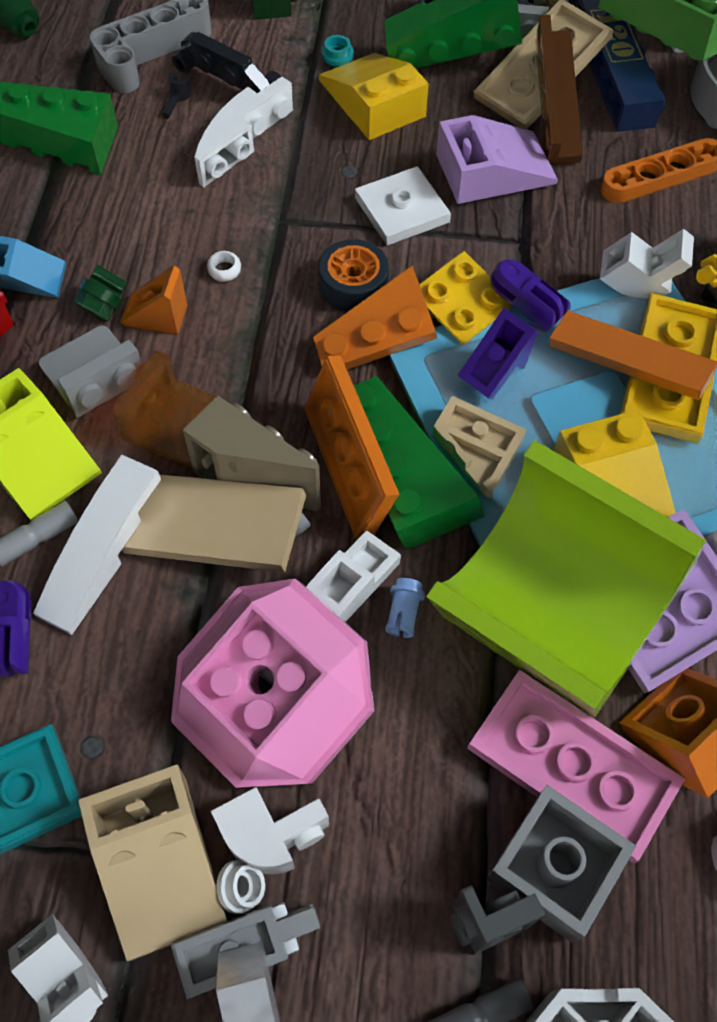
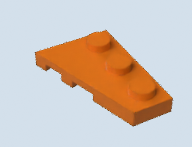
M413 265L313 337L322 366L327 356L341 355L348 370L437 339L436 331Z

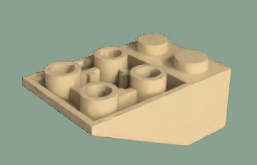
M178 764L78 800L90 851L127 962L171 946L175 941L227 921L224 908L217 897L216 880L188 784Z

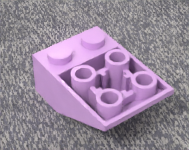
M475 115L439 122L436 155L457 204L557 184L558 179L533 131Z

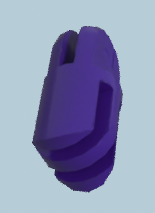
M515 260L499 262L491 274L490 281L494 291L544 332L552 328L571 308L568 299L523 264Z
M12 580L0 581V677H10L16 673L19 675L29 674L31 598L23 585Z

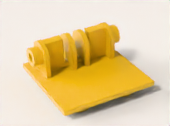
M465 251L419 284L431 320L436 318L463 346L492 324L503 308L509 310L512 307L511 304L494 291L491 286L490 276Z

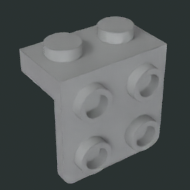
M106 326L94 328L39 360L41 370L77 418L146 379L136 347L130 340L121 344Z

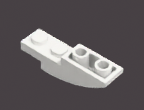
M280 77L258 93L247 87L218 112L205 130L195 154L198 181L202 187L221 177L230 168L246 159L254 152L253 139L293 111L291 82L284 77Z
M366 531L345 553L339 550L306 587L346 622L400 564L401 554ZM267 669L260 676L273 686L274 675L270 669Z

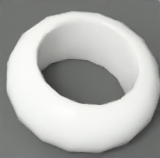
M219 251L209 258L207 270L213 279L219 282H228L235 279L240 273L241 262L234 253ZM223 262L233 265L228 270H218L215 268L216 265Z

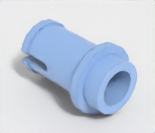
M399 578L396 585L391 586L390 593L393 595L388 624L385 628L387 633L400 637V631H404V638L413 637L418 605L425 598L421 582L410 578Z

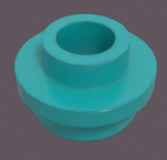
M333 35L325 40L321 49V56L326 63L339 67L353 59L354 50L347 37Z

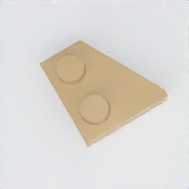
M452 396L436 421L432 435L485 497L491 499L521 446L527 429Z

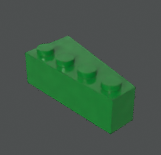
M0 82L1 144L14 148L22 145L30 148L32 154L41 157L50 154L61 158L63 164L73 167L81 164L88 166L91 173L102 174L118 129L109 93Z

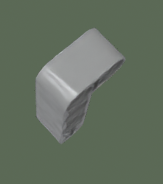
M172 0L94 29L90 34V41L96 65L110 87L118 93L133 92L140 84L137 65L179 50L182 40L190 32H200L209 37L212 34L208 0Z

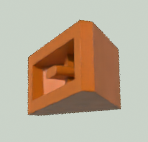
M173 265L130 293L120 323L125 327L178 335L188 306L180 269Z

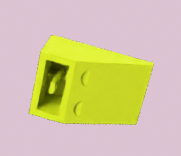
M17 368L0 379V485L26 516L32 520L59 504L102 474V472L43 393L20 368Z

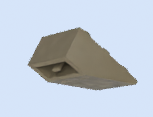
M217 396L183 429L194 474L199 478L303 488L306 494L303 509L318 511L321 507L319 464L314 456L305 449L299 448L297 450L285 442L281 434L273 427L268 425L264 427L253 420L241 405L237 403L231 405L220 396Z

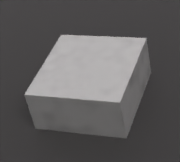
M263 941L218 953L216 993L223 1022H280Z

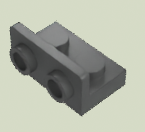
M470 885L462 889L453 903L455 913L450 915V921L461 945L465 946L470 943L476 955L529 929L546 914L535 893L520 899L517 891L488 904L489 908L483 911L475 891Z

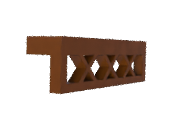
M550 14L540 15L535 43L545 155L550 165L581 163L583 154L571 30L552 31Z

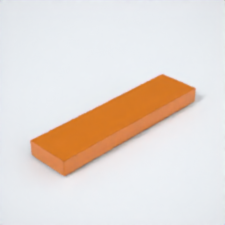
M571 311L566 312L549 338L550 347L696 400H700L717 369V361Z

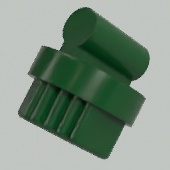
M97 264L90 278H84L78 288L80 291L74 299V304L93 316L108 322L114 310L117 311L121 305L122 299L119 297L128 282Z

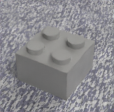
M546 785L485 880L505 895L517 891L520 899L535 893L546 914L540 920L573 943L586 936L634 852L636 845L558 791Z

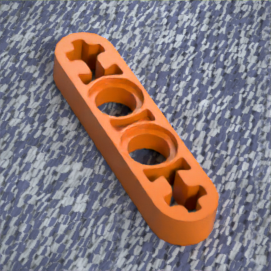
M709 138L700 139L613 167L604 174L600 192L610 202L623 203L717 171V140ZM670 163H680L686 168L678 169L670 165ZM649 172L654 174L656 178H645L640 173Z

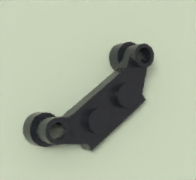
M190 32L182 40L181 48L171 57L173 65L180 72L186 73L190 68L198 67L201 71L210 73L231 86H236L242 90L249 87L256 93L282 77L275 71H268L263 76L252 63L251 57L200 32Z

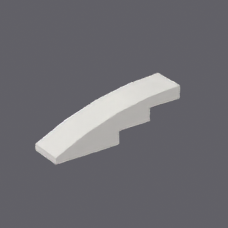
M124 455L120 456L72 531L33 612L35 617L70 635L74 633L122 564L118 554L142 522L138 512L161 481L157 470Z

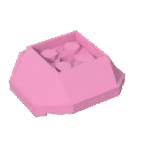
M295 578L237 587L177 657L171 722L236 788L312 784L375 711L373 692L371 691L367 641ZM270 669L274 675V683L272 688L263 694L258 687V680L262 672Z

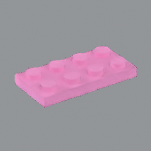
M521 670L517 672L467 748L536 797L539 796L546 785H549L635 844L636 848L628 860L632 864L640 860L685 778Z

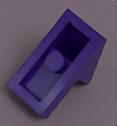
M503 308L457 376L484 396L493 400L515 367L525 368L538 331L506 308Z

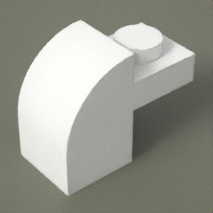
M682 229L652 248L631 232L603 250L600 280L617 292L632 298L648 299L650 293L662 296L667 295L672 291V278L692 267L694 237Z
M257 787L211 811L234 857L244 864L261 870L262 874L269 875L281 874L294 869L293 860L287 849L296 845L298 850L310 847L325 836L322 830L329 827V816L320 799L311 802L274 823Z
M53 914L8 950L11 972L37 1002L41 1022H90L97 1008L103 1004L102 1000L108 996L99 976L79 946Z

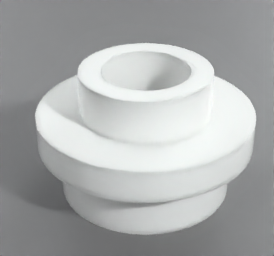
M232 860L225 864L218 875L216 883L218 900L222 907L230 913L242 914L250 911L262 900L265 892V879L261 870L244 864L240 860Z

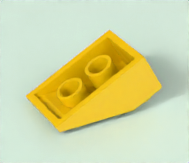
M372 53L319 74V81L368 140L426 117L429 83L411 63Z
M639 409L560 430L553 451L664 516L669 517L676 513L657 443Z

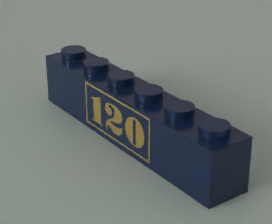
M568 0L571 5L613 29L611 40L589 64L616 132L655 128L659 114L663 112L665 107V96L656 83L654 70L649 67L645 57V50L643 46H640L636 37L635 27L623 20L613 19L609 13L598 8L600 0Z

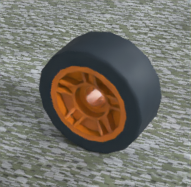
M346 239L332 244L323 252L318 261L320 293L331 306L346 312L389 282V261L383 250L373 243L361 239Z

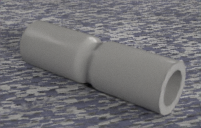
M64 501L32 519L29 524L22 525L0 537L1 567L34 549L40 542L48 541L77 524L78 519L69 504Z

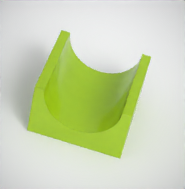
M534 440L524 454L523 468L516 488L489 536L469 562L456 575L445 582L437 581L426 597L442 617L595 719L694 569L706 539Z

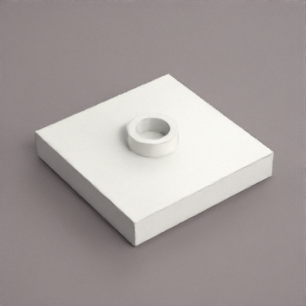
M418 166L355 188V199L386 246L450 223L451 212Z

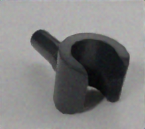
M172 74L169 77L171 95L162 112L164 118H170L179 101L190 98L189 77H186L182 82H178L177 74Z

